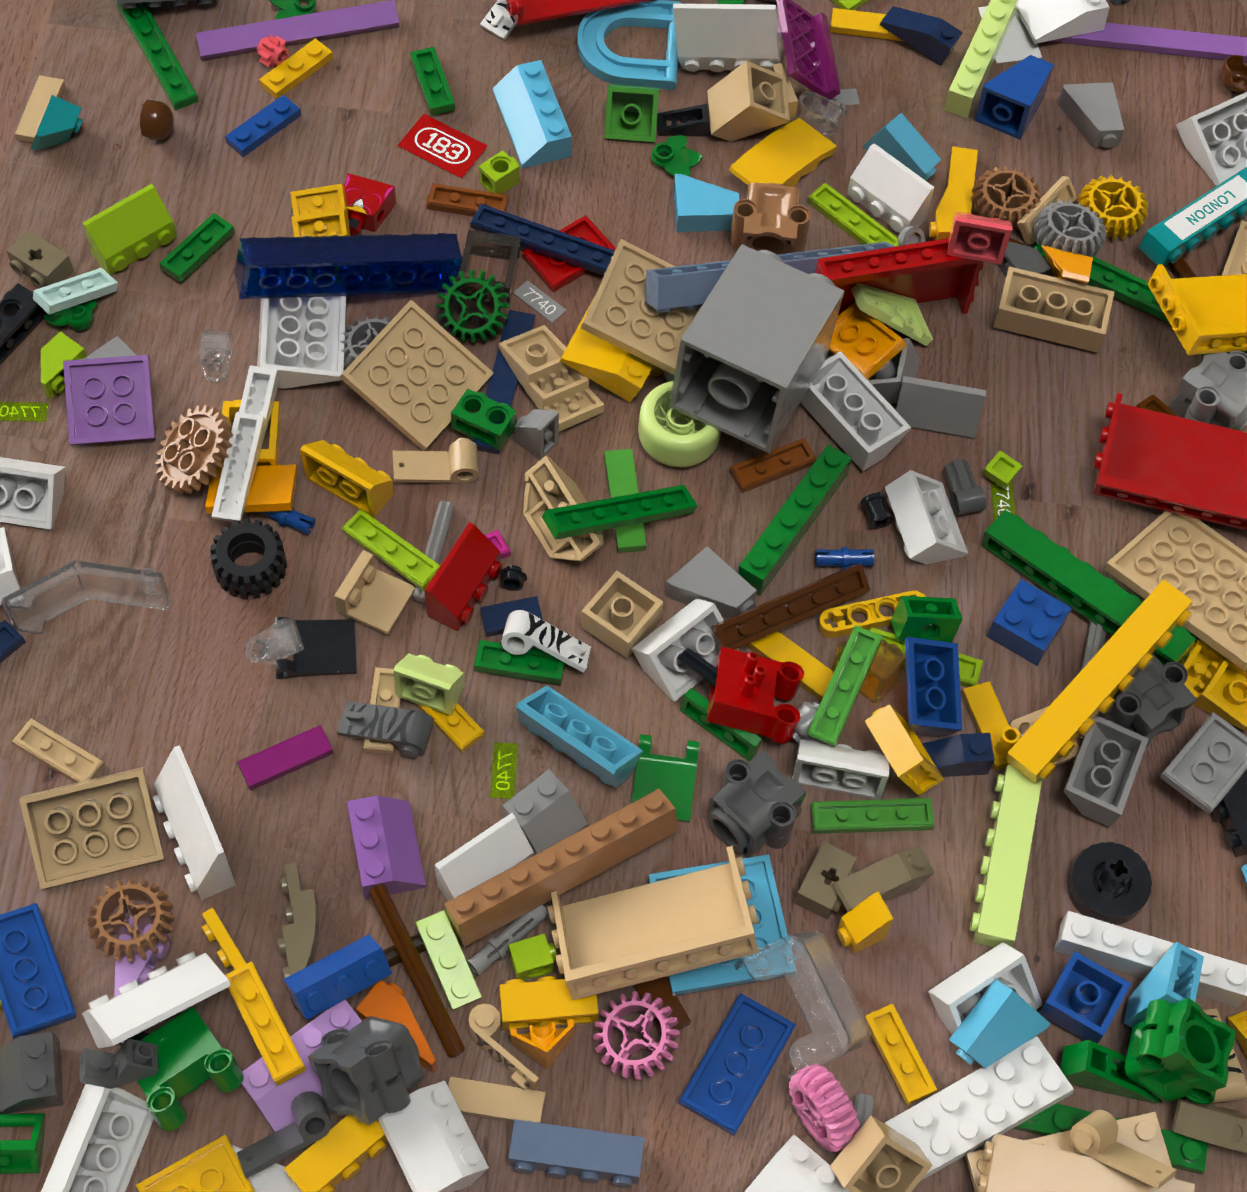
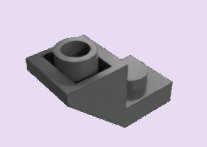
M126 1039L117 1054L84 1048L79 1056L80 1083L112 1089L154 1076L158 1072V1046L138 1040Z

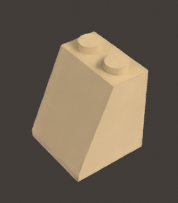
M745 61L707 90L711 135L729 142L790 121L786 76L749 61Z

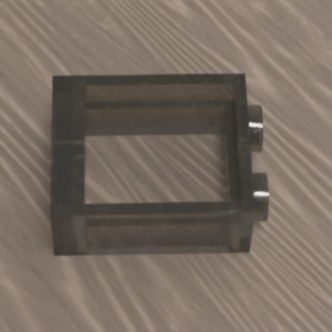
M468 230L459 271H464L466 277L468 276L472 255L509 260L505 282L494 281L492 285L495 286L497 283H502L503 288L498 293L507 292L508 297L501 299V302L511 304L521 257V237ZM469 284L462 287L459 291L466 296H472L477 290L479 291L482 285ZM488 291L485 301L494 303L493 296Z

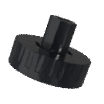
M1114 842L1093 844L1083 850L1068 874V894L1075 908L1084 916L1114 925L1124 924L1136 917L1151 894V874L1145 861L1131 848ZM1095 875H1096V883H1097L1098 888L1102 891L1101 893L1096 889V886H1095V884H1094Z

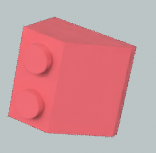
M955 212L947 255L1001 265L1012 232V224L1009 221Z

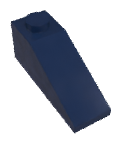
M892 6L879 24L940 66L950 55L963 33L941 18Z
M990 733L959 734L922 743L942 777L987 775L994 763Z

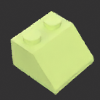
M408 653L395 665L393 670L397 697L452 715L465 686L464 672H461L459 668L449 664L444 666L435 663L424 655L415 656Z

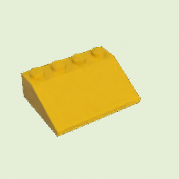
M589 305L559 361L630 403L641 390L653 364L581 329L590 308Z

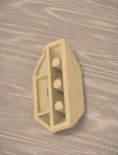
M544 456L525 473L526 487L523 514L550 558L583 561L604 544L603 531L554 539L542 518L544 512L547 509L586 503L587 501L576 483L549 456Z

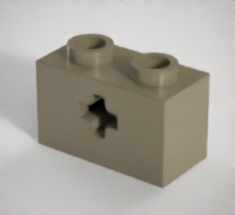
M27 230L6 250L10 260V267L17 274H24L29 277L39 288L66 280L74 272L69 255L30 230Z
M823 841L797 893L795 904L827 920L832 910L838 913L843 902L833 884L858 872L854 868L857 857ZM828 878L833 880L830 885L824 883Z

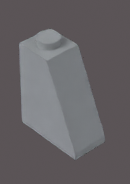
M1113 82L1064 84L1058 104L1093 148L1118 147L1124 132V126Z
M707 546L667 580L665 595L670 599L687 605L696 598L715 603L721 616L729 619L755 607L757 590Z

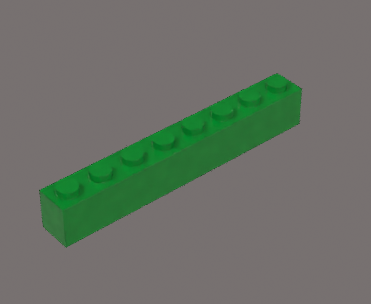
M1006 509L984 533L983 548L1095 625H1101L1103 630L1111 636L1116 633L1143 603L1138 596L1128 593L1119 587L1114 580L1104 577L1089 563L1082 562L1072 555L1067 548L1057 545L1048 539L1043 532L1035 530L1026 524L1021 517L1013 515ZM1176 626L1171 632L1173 637L1163 649L1157 647L1153 652L1163 665L1168 662L1182 663L1191 652L1196 638L1185 628Z

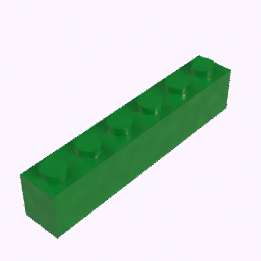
M828 444L739 565L738 574L757 590V595L761 596L848 476L852 457Z

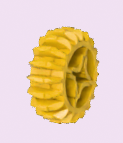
M1111 174L1108 179L1102 175L1098 180L1092 179L1088 185L1086 184L1083 187L1077 200L1083 207L1090 206L1091 212H1098V218L1104 219L1103 225L1106 226V236H1110L1113 241L1117 236L1122 240L1127 235L1133 236L1143 226L1148 215V202L1145 201L1146 194L1140 193V186L1133 187L1132 180L1129 182L1123 181L1122 176L1119 179H1114Z

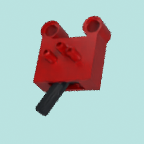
M721 646L713 666L689 648L682 652L679 661L711 684L706 721L766 736L777 743H788L791 740L801 718L800 712L790 704L783 703L775 707L774 697L776 696L781 700H792L795 697L804 677V670L800 665L791 661L780 662L758 656L755 652L745 653Z

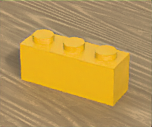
M553 976L541 977L535 982L512 979L508 980L506 984L500 985L503 1031H510V1028H516V1030L529 1029L530 1025L542 1027L551 1024V1022H555V1026H566L567 1020L574 1019V1025L598 1021L597 994L572 1000L565 979L556 980V977Z
M347 1115L330 1129L326 1136L311 1145L286 1166L284 1170L287 1177L300 1192H335L334 1187L343 1179L349 1181L361 1170L360 1165L369 1157L371 1159L378 1157L387 1148L386 1143L388 1139L377 1120L368 1125L358 1122L354 1116Z

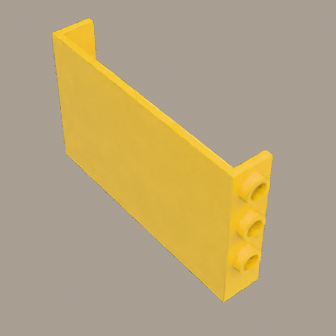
M1163 264L1157 265L1148 282V286L1188 355L1247 351V274L1171 279Z

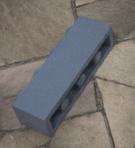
M514 1119L508 1162L509 1166L514 1167V1171L519 1173L532 1174L534 1170L546 1171L547 1176L553 1178H566V1175L580 1176L579 1180L583 1182L598 1183L599 1179L612 1181L614 1186L630 1188L632 1184H639L645 1137Z

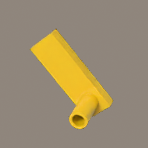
M990 681L964 688L961 695L977 733H990L994 754L993 770L1006 768L1007 765H1011L1007 762V753L1019 740V731L1009 726Z

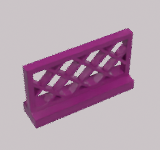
M776 0L788 75L811 90L814 94L815 103L823 106L841 93L828 18L822 12L813 16L791 0Z

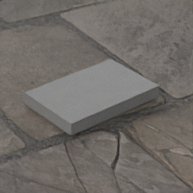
M903 376L896 411L910 427L975 438L986 397V390Z
M1213 712L1165 769L1160 778L1210 815L1247 770V737Z

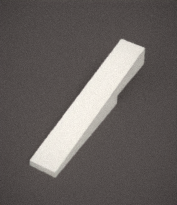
M249 366L240 409L235 414L231 433H233V436L229 439L232 447L228 448L226 452L229 457L225 458L211 516L212 519L229 522L237 521V523L242 521L280 382L277 369Z

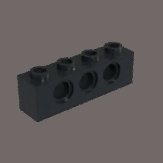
M19 283L12 290L6 292L0 301V365L44 320L43 316L47 314L33 300V292Z

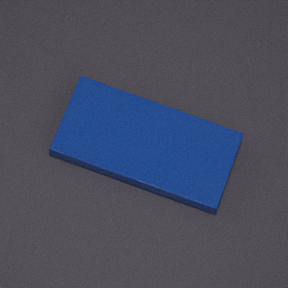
M37 903L0 915V1002L13 1040L19 1036L29 1035L76 1018L73 1003Z
M740 993L679 1099L678 1104L735 1136L795 1029L796 1024Z

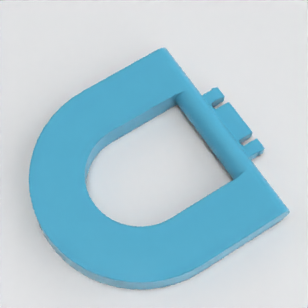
M653 0L588 12L581 21L577 34V49L582 63L593 75L611 84L656 87L668 90L675 89L677 85L678 63L680 62L677 53L673 4L682 3L679 1ZM624 26L668 29L666 60L622 57L610 51L604 40L611 31Z

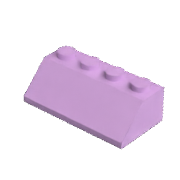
M346 999L330 1007L290 1036L306 1068L305 1072L276 1086L263 1057L242 1071L244 1077L241 1087L274 1132L295 1122L291 1106L295 1097L300 1093L313 1091L321 1097L323 1096L321 1081L313 1071L308 1056L323 1046L321 1039L328 1032L340 1028L350 1031L362 1022Z

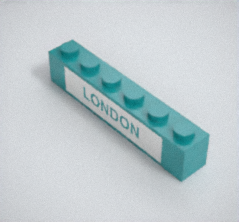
M1247 167L1147 230L1138 248L1156 265L1163 264L1165 266L1170 262L1174 264L1186 251H1194L1203 240L1209 241L1220 229L1226 230L1238 217L1244 218L1247 215Z

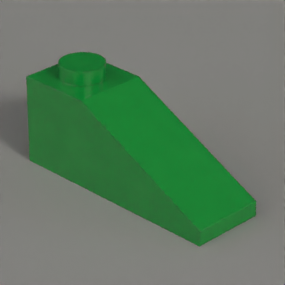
M1091 1040L1063 1047L1061 1071L1068 1081L1087 1089L1154 1104L1160 1102V1098L1127 1076L1124 1069L1125 1055Z

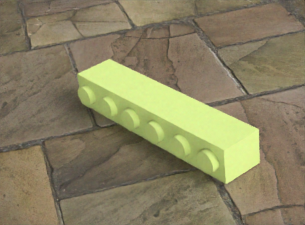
M990 0L950 86L944 111L968 119L1015 16L1019 0Z
M1007 765L1003 775L998 774L994 791L999 792L998 802L993 801L990 811V819H994L993 829L988 828L985 839V846L989 847L988 857L983 856L980 867V874L984 875L983 885L978 884L975 894V902L979 903L978 913L973 912L969 929L974 931V943L990 947H996L1002 942L1012 947L1015 942L1042 778L1034 784L1012 765Z

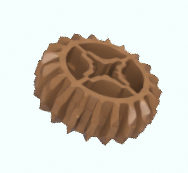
M1006 165L1000 170L995 166L992 172L986 170L983 176H979L975 186H973L971 201L974 206V213L982 217L1009 221L1012 227L1018 231L1017 222L1025 214H1030L1029 210L1036 208V203L1041 202L1042 192H1040V184L1034 183V177H1026V171L1019 173L1016 167L1013 170H1008Z
M129 877L127 884L123 885L121 880L117 879V887L111 890L109 886H105L106 895L104 897L101 895L95 896V900L99 905L89 906V912L93 916L87 918L88 926L92 927L88 934L91 939H95L93 943L95 947L99 950L103 949L104 956L108 958L114 954V959L117 962H121L126 955L128 962L133 964L135 955L139 954L141 959L146 961L147 955L145 952L151 949L152 953L158 954L159 950L156 944L167 945L168 940L164 934L173 933L174 929L169 923L175 921L174 913L170 912L174 906L171 901L167 900V892L165 890L159 891L160 888L155 882L148 886L147 880L142 877L136 885L134 878ZM130 900H144L151 904L148 906L146 904L134 905ZM120 905L117 913L110 916L113 910ZM128 910H130V912H131V914H132V916H133V919H134V921H133V925H134V928H135L134 930L132 929V927H131V925H130V923H129V919H128V918H130V917H129V914H128ZM153 923L151 928L143 935L144 928ZM117 934L119 936L127 934L132 937V940H118L110 935Z

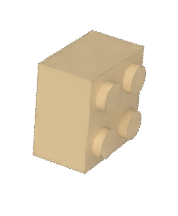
M616 570L581 611V628L628 659L633 653L632 648L641 642L662 618L663 601Z
M870 1115L830 1167L842 1186L850 1192H912L933 1165L918 1144Z

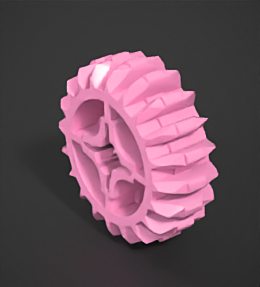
M636 991L632 992L631 1001H628L625 994H621L620 1001L622 1004L617 1006L611 1000L609 1006L613 1010L610 1013L606 1010H601L600 1012L606 1021L595 1022V1027L603 1032L594 1034L593 1039L597 1042H604L598 1045L595 1050L598 1054H605L601 1062L604 1065L612 1063L610 1070L614 1074L618 1073L622 1068V1077L625 1079L630 1077L632 1070H634L636 1080L642 1079V1070H645L650 1078L654 1077L652 1067L656 1065L660 1071H664L665 1066L661 1060L665 1058L670 1062L673 1061L674 1057L668 1052V1049H679L678 1043L671 1039L680 1037V1031L670 1029L678 1024V1020L676 1017L667 1018L671 1014L672 1009L669 1006L661 1009L663 1001L659 997L651 1003L652 996L647 992L643 995L642 1001H640L639 994ZM632 1012H646L645 1015L641 1014L639 1018L633 1022H628L622 1019L624 1016ZM655 1017L659 1019L662 1029L659 1044L650 1037V1031L653 1027L651 1022ZM615 1027L624 1035L623 1042L620 1045L622 1049L618 1055L614 1050L612 1041ZM625 1028L632 1032H641L648 1043L642 1039H633ZM641 1049L653 1052L644 1059L627 1060L629 1056L633 1057Z
M817 1063L803 1067L791 1077L789 1082V1094L793 1099L792 1104L795 1106L802 1124L805 1125L808 1133L814 1137L815 1142L820 1144L825 1150L832 1153L838 1152L846 1147L860 1129V1122L856 1117L857 1112L852 1106L853 1102L848 1098L847 1091H844L840 1081H837L833 1073L828 1072L827 1068Z

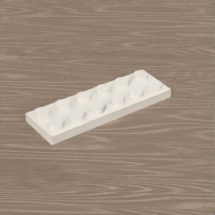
M1036 1036L986 1069L982 1067L884 1124L918 1144L933 1166L921 1179L922 1181L964 1157L966 1153L973 1152L985 1145L986 1141H992L996 1134L1002 1135L1072 1095L1074 1089L1040 1039Z

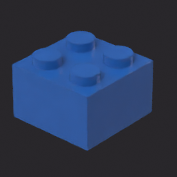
M1021 579L993 620L987 637L1038 666L1064 626L1072 608Z
M1074 951L1039 1014L1084 1041L1091 1040L1098 1044L1105 1035L1132 983Z

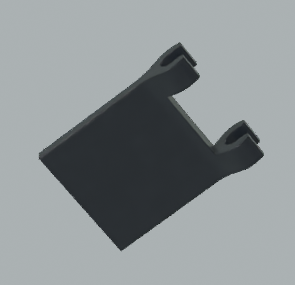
M287 617L275 618V637L293 635V661L288 659L276 660V679H288L299 675L357 674L354 619L294 620Z

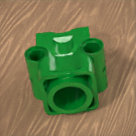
M1190 998L1174 1004L1160 999L1152 1000L1148 1004L1145 1020L1133 1026L1125 1061V1072L1129 1078L1166 1103L1187 1097L1195 1103L1211 1104L1215 1100L1216 1090L1226 1087L1229 1074L1228 1059L1234 1046L1236 1031L1225 1023L1208 1016L1202 1007Z

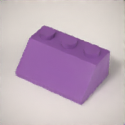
M378 795L347 801L365 900L371 899L370 889L382 883L386 886L390 895L426 888L410 802Z

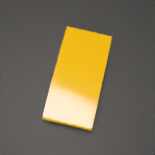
M798 118L779 128L748 150L730 166L729 171L748 186L751 183L757 182L778 183L784 186L795 187L802 176L816 170L819 161L834 155L837 145L801 118Z
M336 184L290 192L294 215L291 217L295 239L293 249L298 280L346 286V289L353 288L351 239L344 185Z
M1201 639L1197 642L1195 641L1191 652L1181 663L1188 671V678L1184 685L1197 698L1193 705L1209 714L1214 712L1229 724L1247 731V670L1244 671Z

